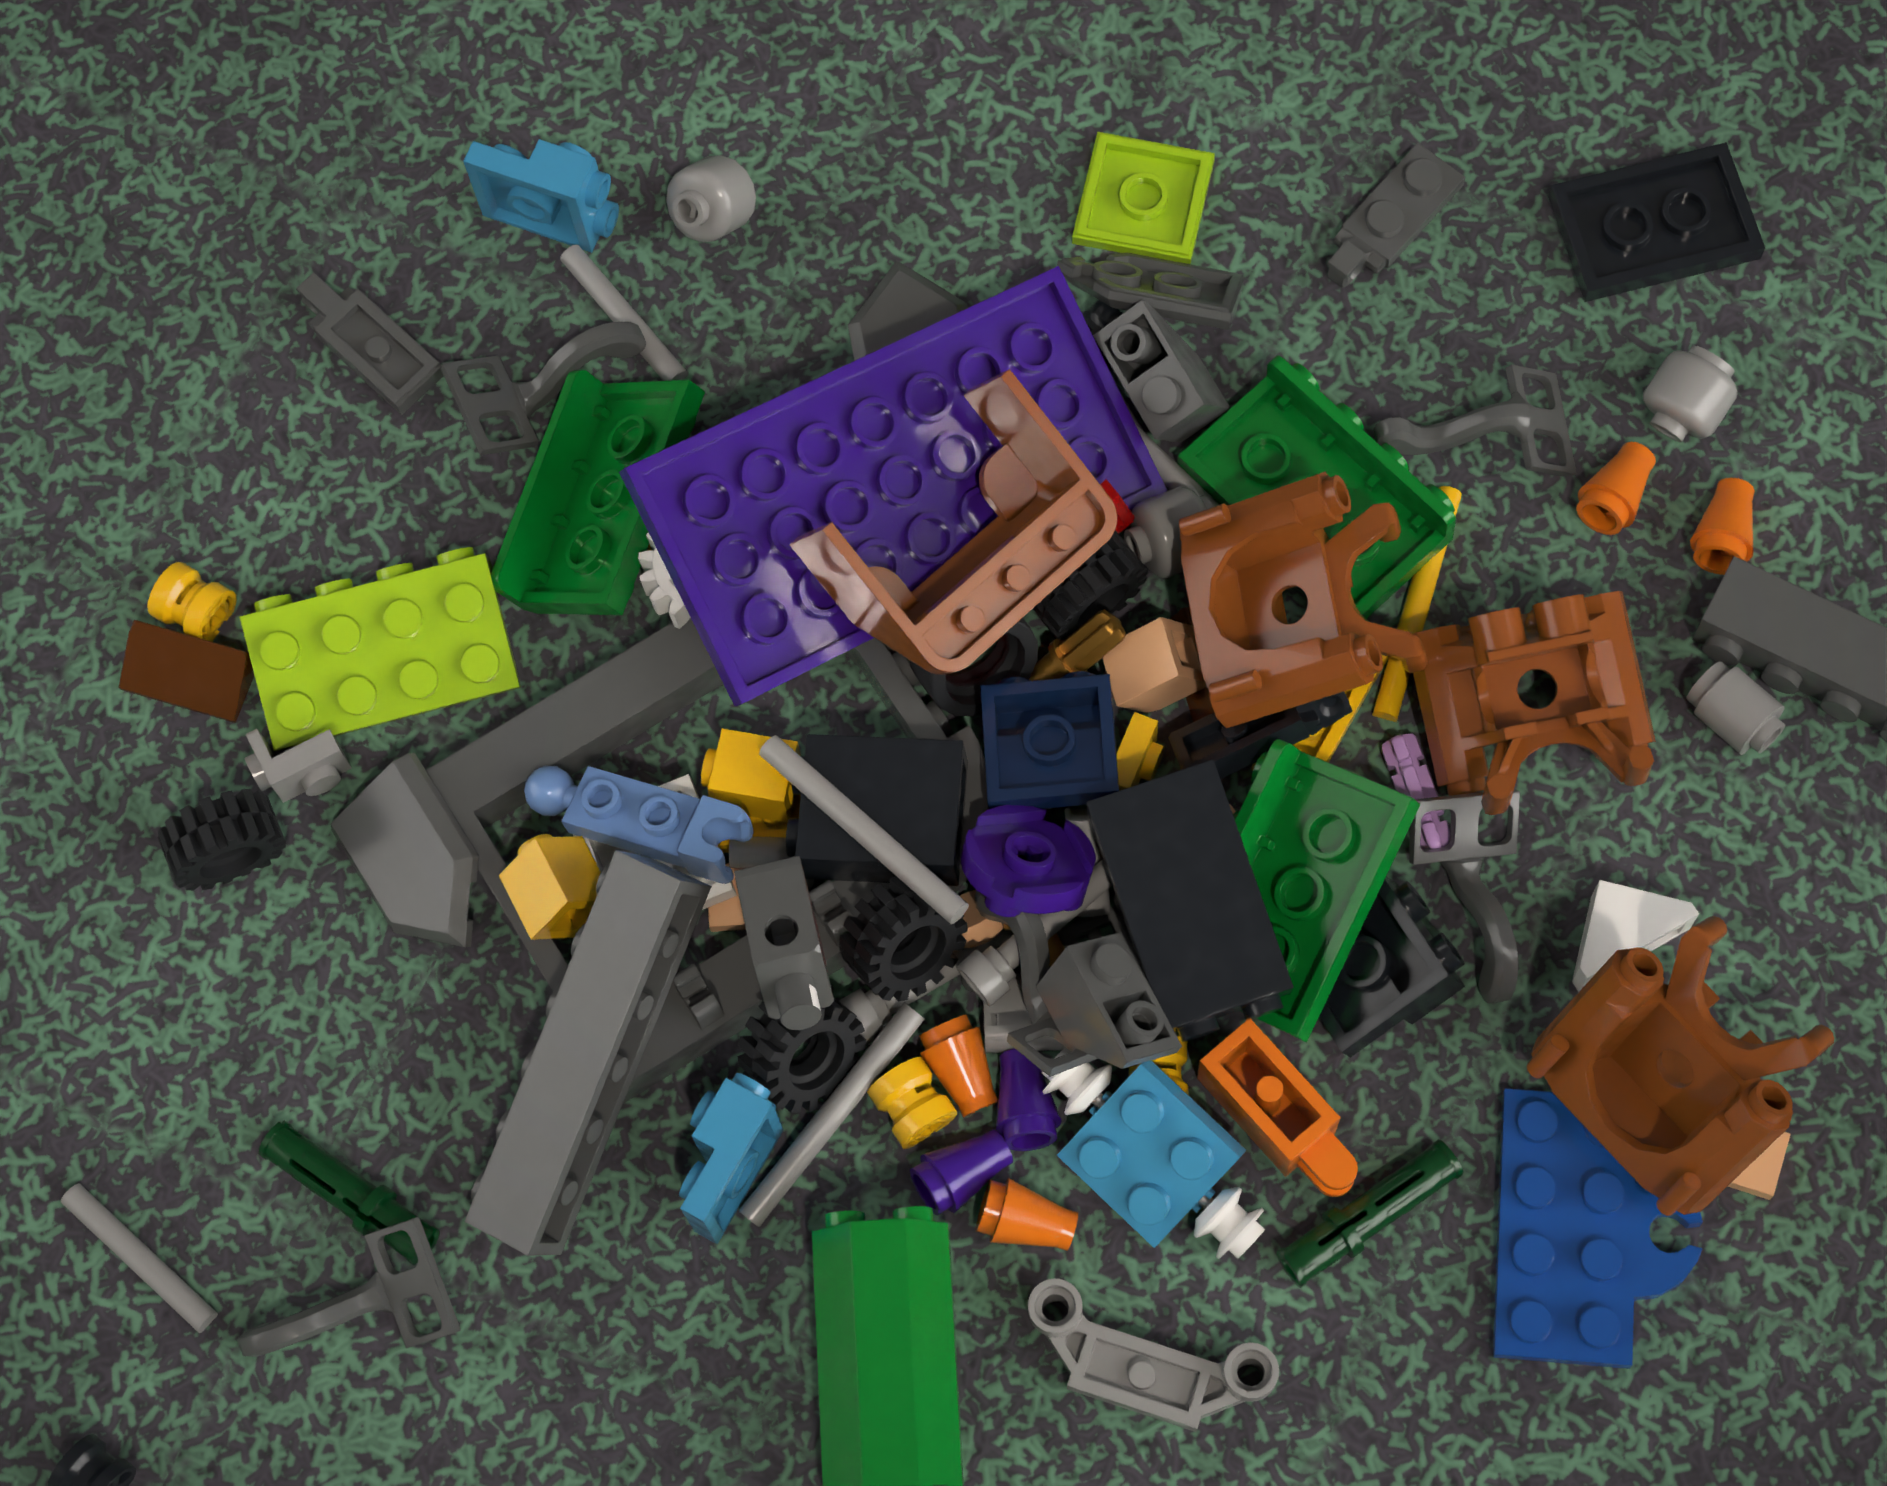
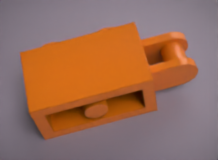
M1252 1019L1245 1021L1199 1061L1197 1079L1285 1177L1299 1167L1324 1195L1329 1197L1345 1195L1353 1186L1358 1166L1354 1156L1335 1136L1341 1117Z

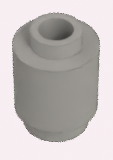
M1722 661L1712 665L1697 680L1686 697V700L1696 707L1694 715L1740 755L1745 754L1751 747L1758 753H1762L1778 738L1785 728V724L1779 719L1785 707L1739 667L1736 666L1730 669Z

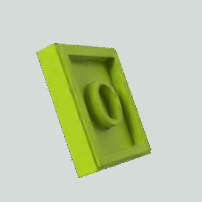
M1097 132L1074 226L1072 244L1191 264L1215 161V153Z

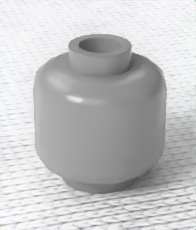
M724 155L707 156L678 171L668 184L666 203L672 221L686 237L698 242H713L748 222L755 209L756 194L754 184L747 171L736 160Z
M1693 345L1688 352L1682 350L1671 352L1665 358L1643 393V401L1647 408L1655 414L1650 421V425L1657 431L1680 443L1687 434L1695 438L1711 436L1737 398L1738 389L1731 379L1735 372L1734 369L1714 353L1699 346Z
M1178 487L1142 500L1132 510L1135 519L1131 523V528L1124 531V541L1152 574L1161 578L1177 575L1183 572L1179 519L1215 506L1207 496H1198L1193 490L1186 487Z

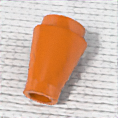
M1637 442L1624 443L1619 452L1579 489V503L1577 504L1576 511L1585 525L1601 534L1615 535L1622 528L1633 524L1649 474L1656 464L1654 454L1647 447Z
M1724 478L1717 483L1715 494L1690 539L1695 563L1710 573L1725 575L1734 556L1746 562L1753 556L1752 501L1755 490L1749 482L1739 478Z
M967 1014L951 1019L919 1035L925 1048L920 1055L958 1105L963 1118L975 1113L979 1109L989 1107L998 1102L993 1089L980 1027L973 1028Z
M1007 1178L1005 1184L990 1179L981 1202L975 1231L990 1235V1243L1055 1247L1068 1251L1074 1237L1079 1213L1054 1203L1010 1178Z

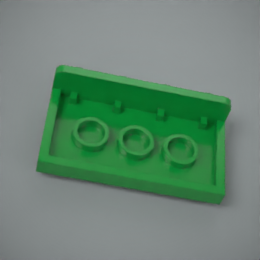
M1276 355L1267 364V376L1178 455V465L1219 504L1224 503L1227 506L1322 472H1326L1329 477L1338 475L1343 479L1349 491L1351 510L1343 514L1342 522L1324 528L1329 540L1373 504H1391L1399 518L1401 526L1400 537L1389 542L1378 540L1357 556L1352 568L1353 587L1351 588V594L1357 609L1367 619L1430 559L1453 540L1456 517L1453 513L1455 511L1454 506L1448 496L1433 484L1425 486L1409 472L1406 460L1393 446L1387 443H1383L1380 446L1364 431L1360 418L1350 407L1343 403L1335 405L1320 392L1319 384L1315 377L1299 363L1290 365L1284 358Z
M586 370L569 372L491 572L495 591L521 609L536 614L623 615L627 602L633 593L634 583L641 567L638 559L639 553L647 551L649 541L646 536L648 530L619 472L625 467L688 439L695 426L696 416L705 391L691 380L604 384Z
M1277 739L1273 742L1269 751L1263 753L1257 760L1252 772V786L1241 809L1237 810L1233 816L1294 987L1290 994L1280 997L1284 1008L1255 1019L1307 1043L1421 804L1408 795L1306 754L1291 743Z

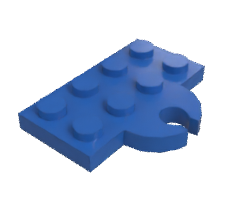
M1504 1089L1493 1357L1630 1369L1633 1362L1634 1301L1658 1298L1680 1286L1698 1262L1703 1249L1688 1245L1678 1252L1667 1253L1661 1251L1651 1241L1649 1234L1650 1225L1658 1218L1668 1217L1675 1219L1685 1228L1700 1227L1703 1220L1700 1212L1683 1215L1676 1211L1671 1216L1662 1214L1656 1205L1659 1198L1642 1188L1553 1092Z

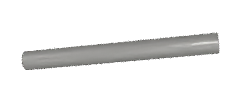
M775 735L764 743L759 755L946 921L954 924L964 915L969 906L965 900L783 740Z
M904 1002L739 1209L748 1220L758 1227L761 1226L866 1094L870 1086L878 1079L925 1020L924 1017Z

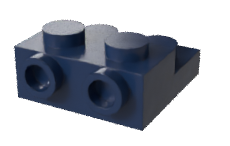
M1077 671L1065 674L1059 679L1031 681L1022 677H1011L1003 679L997 684L980 686L989 809L1004 805L1034 806L1040 809L1087 805L1086 802L1119 791L1110 674L1094 675L1090 672Z

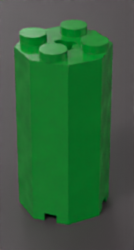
M909 1206L894 1209L892 1211L893 1219L865 1220V1213L861 1211H837L825 1214V1228L812 1232L824 1486H965L951 1244L948 1223L935 1221L933 1208L927 1206Z

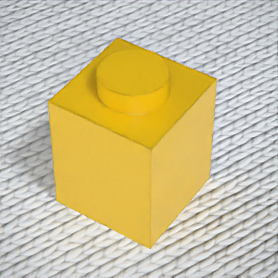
M722 728L717 749L708 748L701 771V785L708 787L711 798L738 805L748 816L788 823V819L792 816L796 795H793L792 784L759 755L760 749L771 737ZM781 739L801 756L798 741Z
M551 834L537 835L519 847L517 851L518 856L499 874V877L531 940L574 938L578 930L586 923L597 897L596 885L601 871L583 836L553 837Z

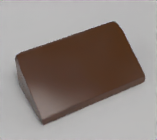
M134 620L128 634L119 689L236 723L253 681L254 672L250 656L247 652Z

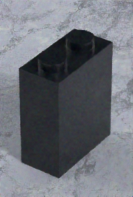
M806 735L805 756H801L806 762L947 886H959L968 760L963 740ZM792 784L793 795H801L799 818L788 819L786 853L788 857L800 856L805 878L890 883V878L896 875Z

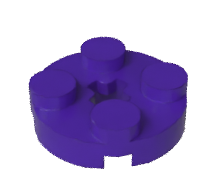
M1004 805L994 807L978 816L976 827L968 830L961 853L962 870L971 885L985 896V906L996 915L1015 917L1021 912L1049 914L1063 910H1077L1083 904L1096 862L1093 845L1085 833L1068 820L1065 821L1063 829L1054 823L1045 821L1044 818L1047 810L1034 806ZM1017 855H1024L1028 861L1019 858Z

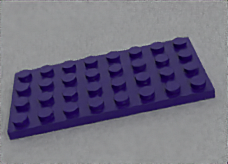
M1059 266L625 467L619 472L735 707L874 638L856 627L848 619L789 544L798 536L832 522L868 567L877 566L891 570L898 575L912 592L998 517L981 493L979 473L985 460L1000 448L1002 444L963 395L972 387L1008 369L1013 372L1098 483L1101 484L1107 479L1130 510L1142 500L1167 492L1166 486Z

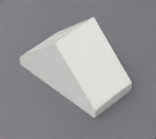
M1599 880L1590 899L1572 979L1573 985L1579 992L1617 950L1641 947L1653 951L1688 931L1698 917V911L1690 902Z

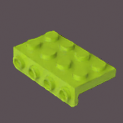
M473 547L460 548L437 555L438 565L414 571L412 563H403L376 571L378 581L353 587L352 579L350 578L340 579L316 586L315 592L317 597L293 603L291 595L284 594L255 602L256 612L240 616V621L273 750L281 751L295 747L329 729L334 736L521 688L500 602L491 578L493 568L490 558L485 553L475 556Z

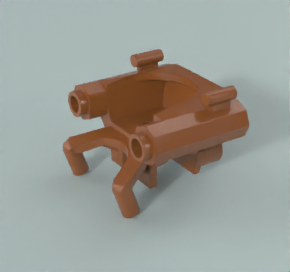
M1322 472L1228 506L1223 503L1179 519L1180 540L1182 543L1181 563L1201 672L1209 690V699L1215 716L1225 728L1366 685L1374 680V673L1382 671V655L1401 660L1403 668L1409 673L1420 672L1426 668L1428 658L1424 644L1419 637L1412 635L1408 631L1369 622L1357 609L1351 594V588L1353 587L1351 573L1357 556L1378 540L1389 542L1400 537L1401 526L1399 518L1391 504H1373L1329 540L1324 528L1343 521V514L1351 510V499L1347 486L1340 476L1329 477L1326 472ZM1292 587H1299L1307 596V610L1300 620L1288 624L1282 592Z
M1623 591L1602 593L1585 598L1584 594L1557 598L1532 605L1533 610L1526 614H1521L1520 607L1509 608L1468 618V626L1460 627V625L1454 624L1412 634L1421 639L1428 658L1426 668L1423 671L1413 673L1438 787L1447 786L1449 796L1484 791L1481 803L1485 814L1496 815L1504 813L1510 805L1521 763L1538 749L1555 744L1576 745L1589 750L1625 785L1636 786L1646 783L1654 763L1648 743L1656 742ZM1530 670L1546 672L1555 683V697L1545 708H1530L1521 701L1518 695V682ZM1495 744L1490 768L1488 769L1484 747Z
M1716 916L1706 918L1681 937L1669 985L1663 983L1664 970L1662 963L1651 951L1641 947L1617 950L1536 1039L1531 1052L1533 1058L1527 1063L1529 1074L1535 1078H1542L1544 1076L1554 1095L1642 1188L1659 1198L1656 1202L1657 1208L1666 1216H1671L1676 1211L1683 1215L1701 1212L1789 1128L1793 1114V1102L1790 1094L1779 1083L1772 1080H1760V1077L1805 1067L1834 1043L1833 1032L1824 1025H1816L1800 1038L1795 1035L1763 1043L1752 1030L1738 1039L1730 1035L1717 1023L1709 1009L1720 998L1704 982L1712 953L1710 947L1718 943L1727 934L1725 922Z

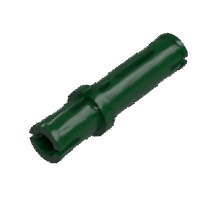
M285 1120L274 1125L261 1142L258 1154L262 1158L268 1159L307 1187L311 1192L317 1194L352 1219L353 1229L363 1236L418 1217L396 1201L397 1195L386 1185L374 1186L339 1161L335 1156L329 1154L295 1130ZM420 1218L432 1250L437 1243L440 1231ZM400 1230L384 1237V1243L405 1257L413 1266L418 1263V1257L407 1232Z
M1438 1139L1430 1148L1382 1179L1378 1184L1339 1210L1333 1206L1322 1214V1223L1286 1248H1281L1277 1251L1276 1256L1291 1280L1299 1288H1302L1306 1285L1307 1281L1346 1254L1354 1258L1364 1251L1363 1243L1402 1215L1411 1211L1415 1206L1452 1180L1461 1177L1464 1173L1462 1166L1451 1149Z

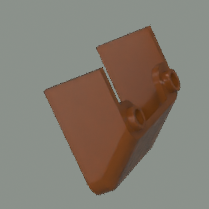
M1010 369L972 387L963 395L1002 444L1000 448L985 460L979 473L981 493L998 517L911 592L898 575L887 568L868 567L832 522L798 536L789 544L856 627L933 674L945 675L968 667L1107 543L1116 529L1117 512L1113 501Z

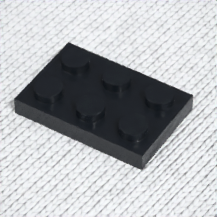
M1727 142L1551 185L1548 198L1584 302L1759 260L1765 250V245Z

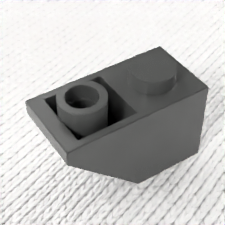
M1141 300L1093 335L1154 439L1180 443L1199 432L1230 409L1201 358L1147 301Z
M1121 932L1066 946L1036 986L1065 1044L1121 1069L1175 1054L1182 1047Z

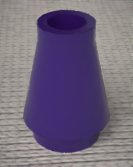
M1015 1048L1003 1052L999 1056L1001 1073L996 1131L1001 1136H1004L1005 1143L1010 1150L1032 1151L1045 1148L1057 1140L1056 1128L1061 1125L1062 1120L1051 1092L1047 1094L1042 1092L1048 1085L1045 1076L1042 1074L1043 1071Z
M991 1129L981 1136L922 1154L920 1156L921 1163L910 1169V1176L922 1201L927 1207L933 1208L934 1215H939L947 1209L955 1213L985 1186L990 1179L1002 1169L1012 1164L1013 1157L1003 1137L998 1131Z

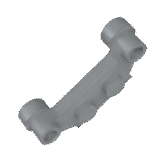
M1048 1279L1039 1283L1031 1292L1028 1300V1313L1031 1323L1040 1333L1047 1337L1070 1374L1067 1390L1197 1432L1200 1420L1245 1401L1254 1402L1264 1399L1273 1391L1279 1377V1365L1275 1355L1267 1347L1258 1343L1241 1344L1229 1353L1226 1361L1215 1363L1090 1322L1082 1313L1080 1293L1071 1283L1062 1279ZM1060 1302L1067 1307L1068 1314L1060 1321H1050L1043 1315V1310L1049 1303ZM1246 1365L1254 1366L1261 1372L1262 1381L1255 1386L1245 1385L1238 1378L1237 1371Z

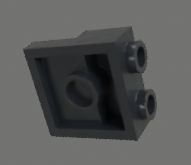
M1386 876L1319 1016L1340 1051L1350 1058L1403 1019L1413 1025L1465 987L1455 972L1465 965L1462 957L1443 933L1440 932L1434 938L1431 936L1421 921L1422 918L1430 913V910L1419 893L1408 881L1398 886L1397 883Z

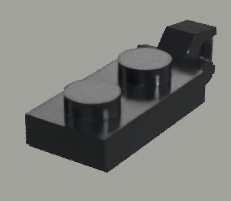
M1343 691L1230 728H1225L1216 718L1215 713H1212L1170 733L1171 736L1168 738L1181 770L1214 760L1221 780L1256 763L1263 753L1269 751L1275 740L1281 739L1293 745L1351 713L1352 708Z

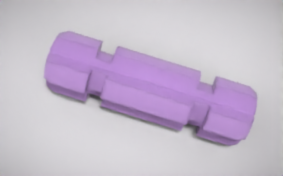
M1414 734L1397 735L1382 744L1381 752L1387 769L1389 771L1395 769L1396 775L1391 776L1396 791L1413 799L1439 797L1428 765H1420L1419 760L1424 759V754L1419 740ZM1444 810L1429 811L1423 815L1420 838L1422 850L1443 848L1449 843L1450 827L1448 821L1444 820L1441 822L1439 818L1440 815L1444 814Z

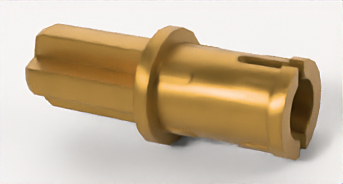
M1106 610L1098 611L1066 639L1053 640L1048 647L1049 653L1036 663L1029 680L1059 679L1071 672H1088L1087 670L1124 640L1126 632L1121 625V621Z

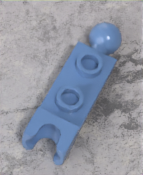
M546 765L534 770L525 783V798L531 809L542 816H556L566 811L561 822L568 833L683 868L686 867L689 874L722 884L730 883L734 879V873L730 867L725 866L724 854L716 846L728 839L747 842L753 837L751 819L738 805L705 795L699 799L590 766L587 767L578 786L574 785V781L569 773L558 766Z

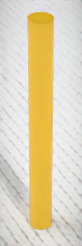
M1450 486L1438 487L1451 500L1455 509L1453 513L1456 517L1462 493ZM1447 545L1412 577L1397 629L1411 632V634L1423 631ZM1388 658L1372 713L1375 717L1397 722L1411 674L1403 668L1402 662L1399 659Z

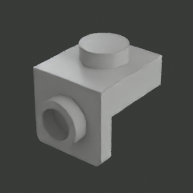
M258 729L246 734L254 753L244 759L254 780L262 792L272 787L283 803L304 792L308 796H316L331 790L341 781L339 774L352 768L330 729L277 756H274L269 744Z

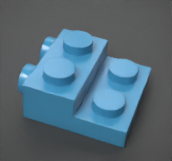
M539 139L530 159H527L521 152L507 145L497 144L493 148L475 141L472 142L463 162L483 216L570 246L577 244L583 250L591 253L600 236L607 238L613 232L618 219L619 205L616 202L607 200L611 176L599 171L596 159L585 149L572 143L564 142L556 145Z
M736 1073L732 1081L725 1078L717 1093L708 1090L698 1103L692 1115L690 1125L696 1128L692 1138L707 1163L704 1164L698 1161L694 1164L679 1192V1197L685 1200L680 1209L694 1232L715 1244L719 1243L784 1131L776 1113L777 1106L768 1100L771 1092L757 1081L741 1073Z

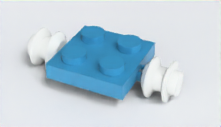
M1065 1047L1055 1058L1071 1053V1051ZM1147 1061L1141 1063L1114 1094L1107 1091L1104 1095L1102 1092L1111 1081L1112 1066L1110 1064L1095 1069L1090 1063H1085L1051 1077L1042 1072L1050 1081L1042 1092L1047 1094L1059 1089L1068 1098L1064 1111L1066 1115L1082 1113L1092 1103L1094 1104L1089 1110L1093 1116L1057 1156L1153 1248L1163 1240L1191 1209L1197 1213L1202 1207L1204 1210L1195 1219L1194 1237L1198 1238L1211 1233L1220 1242L1216 1255L1218 1259L1228 1250L1238 1259L1264 1232L1265 1229L1256 1221L1264 1212V1209L1260 1208L1247 1213L1238 1204L1242 1191L1240 1187L1224 1189L1214 1199L1212 1198L1216 1193L1212 1187L1236 1163L1246 1149L1154 1062Z

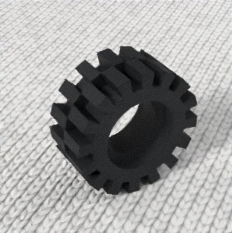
M1114 531V534L1107 543L1038 603L1033 610L1056 639L1064 640L1098 611L1106 610L1113 614L1116 610L1120 611L1128 604L1125 601L1135 597L1140 591L1138 587L1145 584L1148 569L1122 537Z
M242 789L236 796H234L231 790L222 792L220 798L216 800H211L210 796L199 800L201 805L195 808L189 805L179 810L181 816H170L165 821L166 826L160 827L158 830V840L176 886L179 888L185 886L186 890L194 891L200 885L202 890L213 889L216 883L222 882L224 885L233 881V878L243 877L252 873L251 870L255 868L262 869L272 864L270 859L279 858L283 853L282 849L286 848V841L268 795L265 796L264 792L260 790L252 793L251 789Z
M895 876L890 878L889 889L886 890L881 884H878L871 889L875 898L869 903L861 898L854 906L860 914L858 917H847L843 926L850 933L840 935L839 945L844 949V951L840 952L843 960L875 995L878 994L883 1000L891 1001L894 996L899 1002L908 1000L910 989L918 997L927 992L925 984L931 979L937 985L945 978L940 973V970L945 965L953 968L959 960L953 954V951L964 950L967 940L961 934L967 932L968 927L967 922L963 919L964 915L954 924H950Z
M833 997L834 1002L829 1007L821 1008L822 1016L819 1022L804 1030L788 1029L782 1025L781 1018L774 1019L768 1017L764 1001L758 1006L764 1012L763 1016L759 1020L750 1016L745 1024L752 1032V1035L740 1036L738 1047L745 1052L737 1056L739 1066L745 1070L742 1074L766 1087L771 1092L768 1099L782 1110L786 1108L790 1113H800L801 1107L805 1108L808 1112L817 1110L818 1098L821 1097L826 1101L833 1093V1088L845 1078L849 1068L852 1069L860 1059L855 1052L866 1050V1039L860 1035L865 1031L862 1022L835 997ZM812 1036L806 1049L792 1060L798 1047Z

